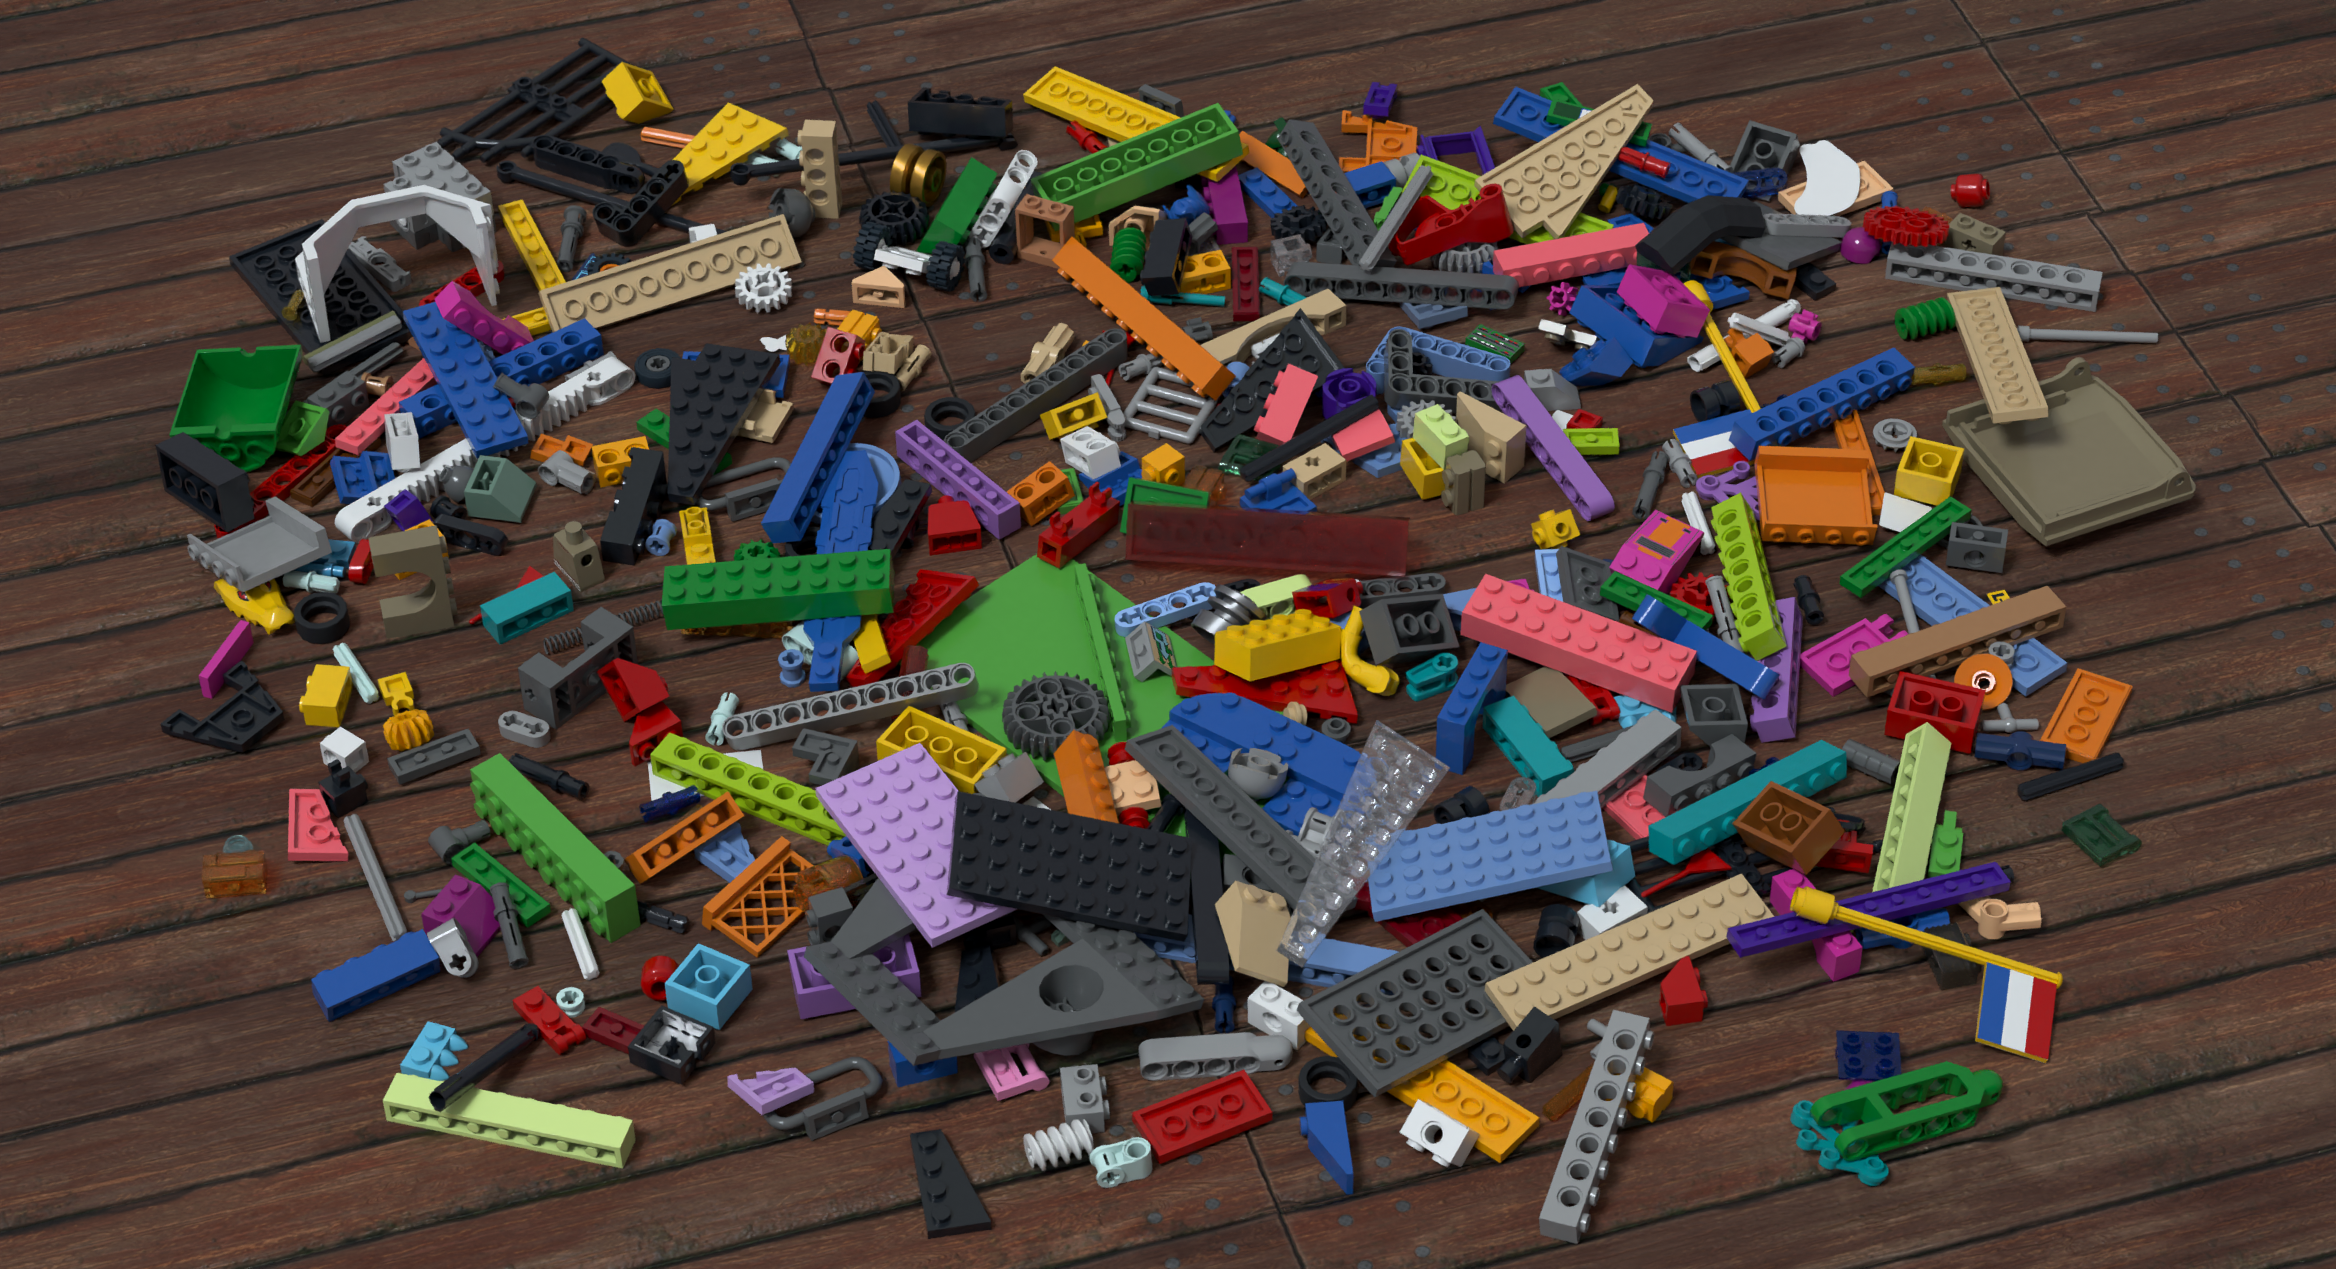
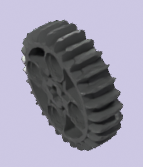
M1056 671L1053 676H1047L1045 672L1041 678L1033 675L1032 681L1029 682L1024 679L1022 686L1015 685L1013 692L1008 693L1002 712L1003 729L1007 735L1008 742L1013 743L1015 749L1021 748L1022 753L1031 752L1033 759L1040 755L1046 761L1048 757H1054L1055 751L1073 730L1092 735L1098 740V743L1104 740L1109 724L1107 698L1104 697L1102 690H1098L1097 684L1090 685L1088 678L1080 681L1078 674L1073 678L1069 677L1068 672L1064 676H1059Z

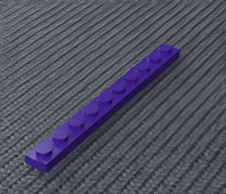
M1992 862L1835 902L1839 906L1889 921L2009 891L2011 881L1998 863ZM1791 912L1730 927L1727 930L1726 937L1739 957L1742 958L1861 927L1835 918L1834 920L1829 919L1826 924L1799 917L1796 915V912Z

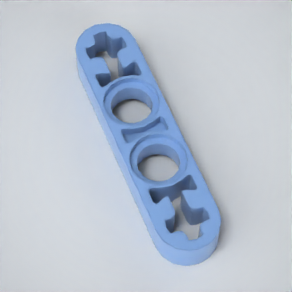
M1206 582L1199 583L1121 610L1115 615L1116 633L1122 637H1127L1144 621L1155 628H1159L1196 615L1201 609L1210 610L1213 607L1208 603L1209 596L1218 598L1214 593L1216 586ZM1178 602L1186 604L1183 608H1175L1172 605ZM1157 611L1160 613V615L1157 617H1149L1147 616V613Z

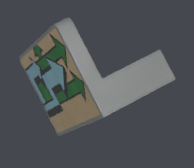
M1144 621L1125 638L1134 678L1143 682L1157 669L1171 676L1172 668L1176 667L1170 638L1166 633Z

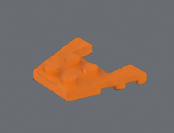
M1342 110L1341 132L1368 133L1366 158L1339 157V166L1343 173L1381 161L1386 162L1395 158L1399 160L1402 156L1416 153L1417 127L1388 120L1384 124L1372 121V117L1368 115H1363L1362 118L1352 116L1351 111Z

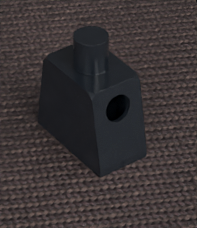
M1534 1007L1503 1044L1505 1062L1497 1070L1500 1078L1507 1083H1511L1519 1076L1526 1082H1533L1560 1059L1562 1047L1559 1022Z

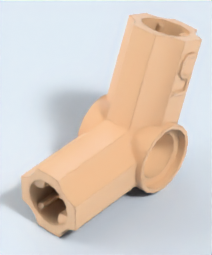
M1989 896L1958 903L1978 923L1980 935L1988 939H1999L2004 936L2005 931L2041 927L2042 919L2038 902L2007 905L2002 900L1991 899Z

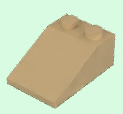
M1460 391L1457 394L1456 423L1469 436L1467 451H1477L1486 464L1485 474L1505 484L1524 467L1526 425Z
M1235 881L1215 903L1234 969L1237 972L1284 987L1288 981L1291 917L1286 901L1278 893H1271L1254 885Z

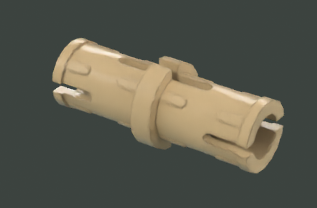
M918 345L911 356L905 358L902 362L901 369L895 375L900 383V391H904L912 379L920 375L922 366L931 356V351L928 347Z

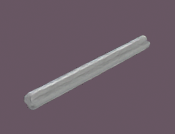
M1422 165L1419 167L1359 260L1360 268L1363 271H1371L1431 179L1433 173L1430 166L1425 167Z
M357 814L346 816L344 818L345 828L391 939L395 942L407 933V929L360 817Z

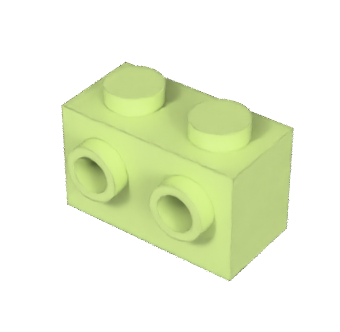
M1438 404L1415 413L1413 438L1443 470L1446 469L1447 457L1457 454L1461 456L1462 453L1467 452L1469 444L1467 432L1461 429L1452 419L1451 415L1446 413Z

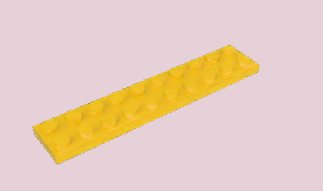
M1056 66L1023 94L1024 101L1028 104L1069 121L1076 120L1082 126L1120 142L1181 118ZM1241 142L1243 155L1197 174L1218 182L1249 154L1248 145Z

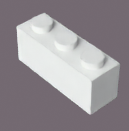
M412 412L384 414L386 446L392 470L410 472L413 468H420L418 434Z

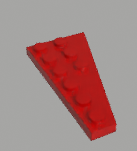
M920 569L916 574L918 578L916 584H909L905 590L908 594L907 597L896 603L894 613H890L881 625L891 662L865 674L858 659L846 676L850 686L858 687L879 682V679L884 674L895 668L900 659L916 648V644L925 636L931 634L943 619L949 617L961 602L971 596V593L979 586L975 576Z
M1334 660L1254 681H1248L1216 665L1172 668L1171 677L1176 695L1195 697L1211 693H1235L1268 709L1280 712L1287 708L1289 702H1297L1298 704H1303L1306 711L1320 713V718L1330 719L1334 715L1346 717L1347 722L1357 724L1358 713L1341 660Z

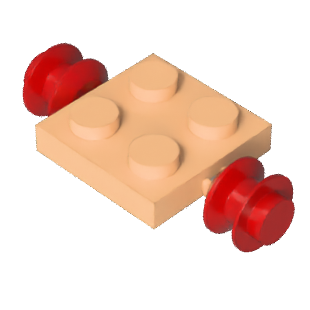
M1126 742L1115 743L1108 749L1109 766L1104 768L1116 815L1119 816L1120 824L1146 829L1150 824L1146 810L1162 806L1157 780L1125 750Z

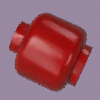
M1979 173L1959 175L1955 184L1951 185L1952 200H1956L1961 208L1983 206L1985 201L1990 198L1989 180L1984 179L1983 175Z
M661 955L647 960L641 972L640 985L643 993L648 998L656 1001L667 1000L665 982L679 967L678 963L668 956Z

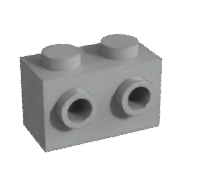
M1026 752L1017 757L1011 753L998 761L1000 767L995 764L983 771L984 778L974 785L979 793L986 797L1015 803L1041 785L1043 780Z
M1098 1065L1060 1068L1065 1123L1071 1127L1072 1120L1078 1119L1082 1123L1083 1119H1085L1091 1134L1103 1133L1104 1119H1110L1108 1100L1102 1101V1095H1107L1105 1076L1099 1077Z

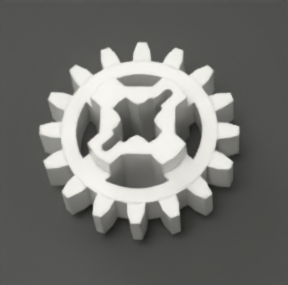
M769 263L765 268L757 264L756 269L747 267V273H739L740 279L735 280L736 298H739L740 305L746 303L747 310L755 307L756 312L759 313L761 308H765L768 313L771 307L780 309V303L787 304V297L792 296L791 278H788L787 271L781 273L780 266L772 269Z

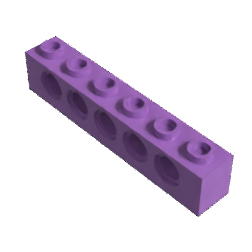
M915 420L895 431L897 456L944 495L952 496L954 501H968L979 524L1000 540L1021 528L1020 503L922 423Z
M1795 597L1776 600L1787 646L1758 660L1759 663L1780 675L1765 700L1755 694L1751 697L1754 714L1750 715V724L1752 731L1758 733L1761 743L1794 738L1796 734L1803 616Z

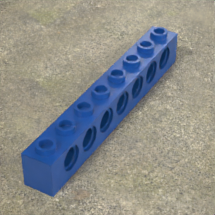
M584 318L488 362L497 379L501 373H504L521 385L541 384L581 366L589 360L592 361L603 356L602 337ZM438 384L399 401L400 413L412 412L418 439L457 422Z
M1891 348L1736 420L1729 441L1751 461L1756 458L1758 446L1785 447L1800 437H1806L1819 428L1827 427L1836 419L1848 417L1855 409L1857 411L1866 409L1870 404L1879 400H1885L1898 391L1906 390L1912 383L1915 366L1895 348Z

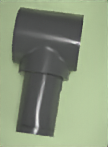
M504 373L500 374L493 388L514 399L513 402L516 404V410L527 419H535L549 400V392L542 385L536 383L529 386L526 384L521 385Z
M480 820L463 829L456 828L452 830L448 826H441L430 834L428 843L444 863L451 865V858L473 843L490 838V828L485 820Z

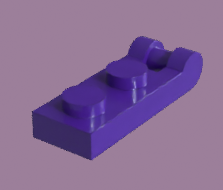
M1372 82L1363 105V114H1368L1373 118L1388 116L1394 99L1397 97L1398 84L1390 83L1389 86L1380 85V82Z

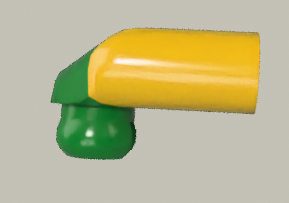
M1605 182L1601 184L1599 189L1600 195L1603 198L1598 208L1602 212L1609 213L1616 201L1618 190L1615 184Z

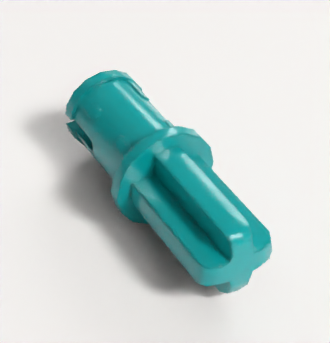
M1265 277L1261 282V285L1265 286V288L1259 287V292L1276 299L1280 305L1286 304L1289 306L1307 298L1291 290V286H1283L1269 277Z

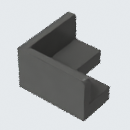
M803 728L792 747L793 756L815 761L809 773L810 783L824 785L856 771L859 767L857 740Z

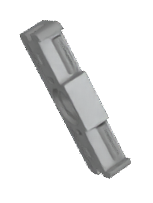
M366 236L358 238L356 243H350L348 249L372 276L391 291L396 292L412 283L410 271L405 272L397 266L396 260L383 249L373 247L368 243ZM380 262L385 263V264H382V265H374V264L380 263Z

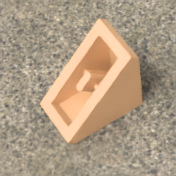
M885 266L852 280L853 303L905 308L904 284Z

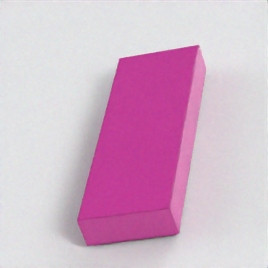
M242 620L238 622L200 673L199 680L203 697L213 699L224 684L223 674L240 662L253 645L254 641L250 622Z

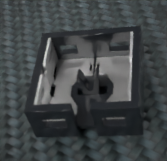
M661 1005L629 1044L630 1063L683 1085L695 1070V1061L697 1059L703 1060L715 1045L714 1027Z

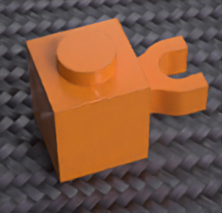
M1733 328L1729 329L1727 332L1729 336L1724 338V341L1729 348H1732L1731 354L1744 378L1746 379L1767 367L1774 354L1769 343L1758 333L1745 339L1741 331Z

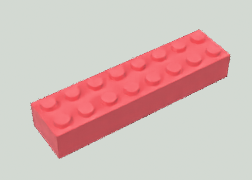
M1488 574L1484 575L1462 611L1460 635L1506 649L1511 654L1671 713L1681 698L1680 685H1688L1695 673L1696 650Z

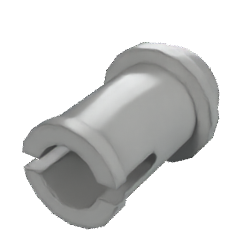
M1798 337L1789 338L1786 341V345L1772 355L1773 363L1776 365L1781 361L1777 367L1783 368L1792 359L1801 357L1804 354L1805 344Z

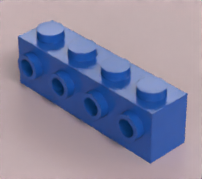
M423 929L415 933L408 932L393 943L379 945L364 956L350 958L343 965L335 969L321 971L315 978L311 979L312 992L325 1017L330 1022L440 972L439 956Z

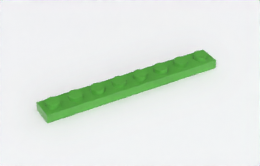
M1086 563L1075 565V586L1104 697L1107 698L1109 719L1115 742L1126 741L1127 728H1131V718L1129 711H1124L1123 709L1126 708L1124 691L1118 690V688H1121L1119 671H1113V668H1116L1115 656L1113 651H1108L1111 648L1108 631L1103 632V629L1106 628L1104 613H1098L1101 607L1099 594L1093 593L1096 590L1094 575L1088 574Z

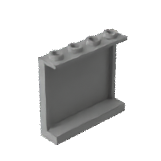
M277 497L266 500L270 516L205 544L192 534L187 535L190 544L187 550L191 559L197 561L205 569L215 573L218 578L221 577L230 586H234L242 592L328 555L332 551L326 529Z

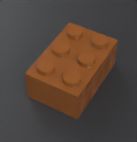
M1773 781L1768 783L1732 823L1747 846L1805 875L1811 871L1845 832L1831 809Z

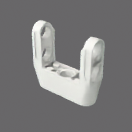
M1020 150L1016 153L970 232L969 237H973V244H975V238H978L981 241L982 248L988 247L1008 217L1037 166V158L1030 151ZM1019 159L1028 162L1030 167L1023 166L1019 162ZM1010 175L1018 177L1021 183L1011 180Z

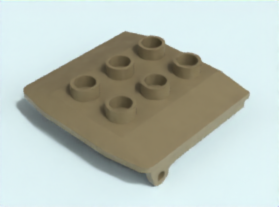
M2076 357L2071 360L2060 374L2038 382L2048 406V417L2040 418L2036 421H2013L2009 424L1993 423L1983 399L1948 410L1947 417L1942 423L1943 428L1954 445L1964 448L1963 459L2020 526L2045 546L2191 499L2195 495L2196 485L2178 456L2125 398L2101 379L2091 375L2090 366L2082 357Z

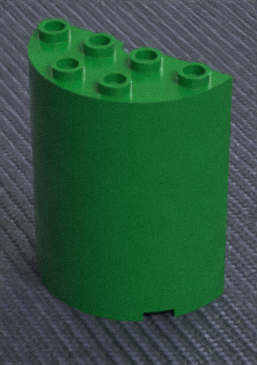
M301 345L256 347L254 353H247L241 347L198 349L169 434L170 438L184 432L193 439H197L207 448L212 449L224 459H228L232 464L243 469L245 472L255 470L264 465L265 461L274 454L302 362Z

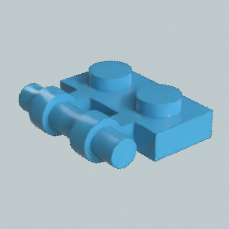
M328 539L332 553L296 568L294 571L306 573L315 571L318 575L344 578L346 569H349L351 559L356 551V543Z

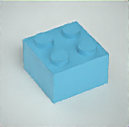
M699 943L665 982L667 1006L669 1009L706 1023L718 1030L721 1029L753 989L749 964Z

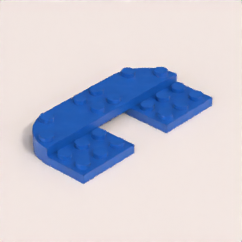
M1211 693L1184 699L1169 711V721L1162 727L1165 728L1173 725L1227 776L1231 754L1236 749L1242 748L1241 753H1249L1250 748H1257L1280 756L1281 764L1285 765L1287 762V776L1291 778L1262 809L1285 831H1293L1296 836L1299 835L1307 811L1314 807L1322 814L1331 817L1334 815L1341 817V827L1332 846L1333 849L1336 847L1341 848L1365 822L1373 809L1375 796L1374 773L1369 762L1358 751L1235 693Z

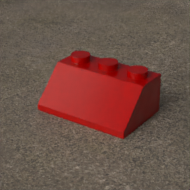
M1900 671L1887 710L1884 735L1905 739L1907 733L1928 722L1951 742L1950 750L1971 754L1986 690Z

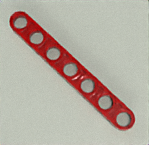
M333 425L326 429L324 442L302 456L295 455L254 489L250 496L254 502L252 508L255 519L229 532H222L223 529L214 525L217 539L255 523L268 515L266 500L260 501V498L270 496L271 498L277 497L282 501L286 500L291 495L290 491L337 449L335 439L332 438L340 435L347 426ZM320 450L326 451L325 453L320 455L314 454L315 452ZM299 466H308L306 469L296 470ZM282 481H289V482H290V483H288V484H286V485H277L278 483H280V482H282Z

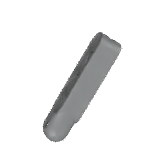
M1247 1032L1149 1039L1142 1042L1138 1048L1141 1075L1150 1081L1228 1076L1243 1069L1247 1074L1258 1071L1280 1070L1290 1063L1293 1056V1046L1286 1037L1281 1035L1256 1036ZM1276 1060H1283L1279 1064L1275 1063Z

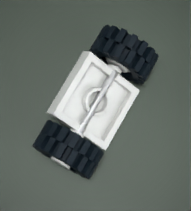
M866 222V224L862 225V230L860 229L858 232L859 237H856L855 240L857 244L853 249L855 250L853 258L855 259L854 264H856V267L873 271L882 266L897 269L900 266L906 268V272L910 274L921 275V273H927V283L930 287L949 292L953 291L955 286L957 287L958 280H961L962 277L960 275L961 271H964L962 266L965 263V252L962 246L939 241L935 245V249L932 250L931 256L897 246L890 247V244H892V239H890L892 232H890L891 229L888 226L873 222Z

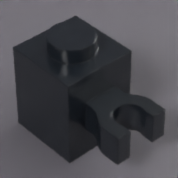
M338 759L327 764L331 775L318 783L328 809L337 818L368 802L366 794L368 784L360 773L356 774L349 766L342 769L341 762Z

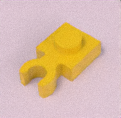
M406 672L378 679L379 689L386 706L392 705L394 716L399 713L401 708H408L409 711L415 709L413 690Z

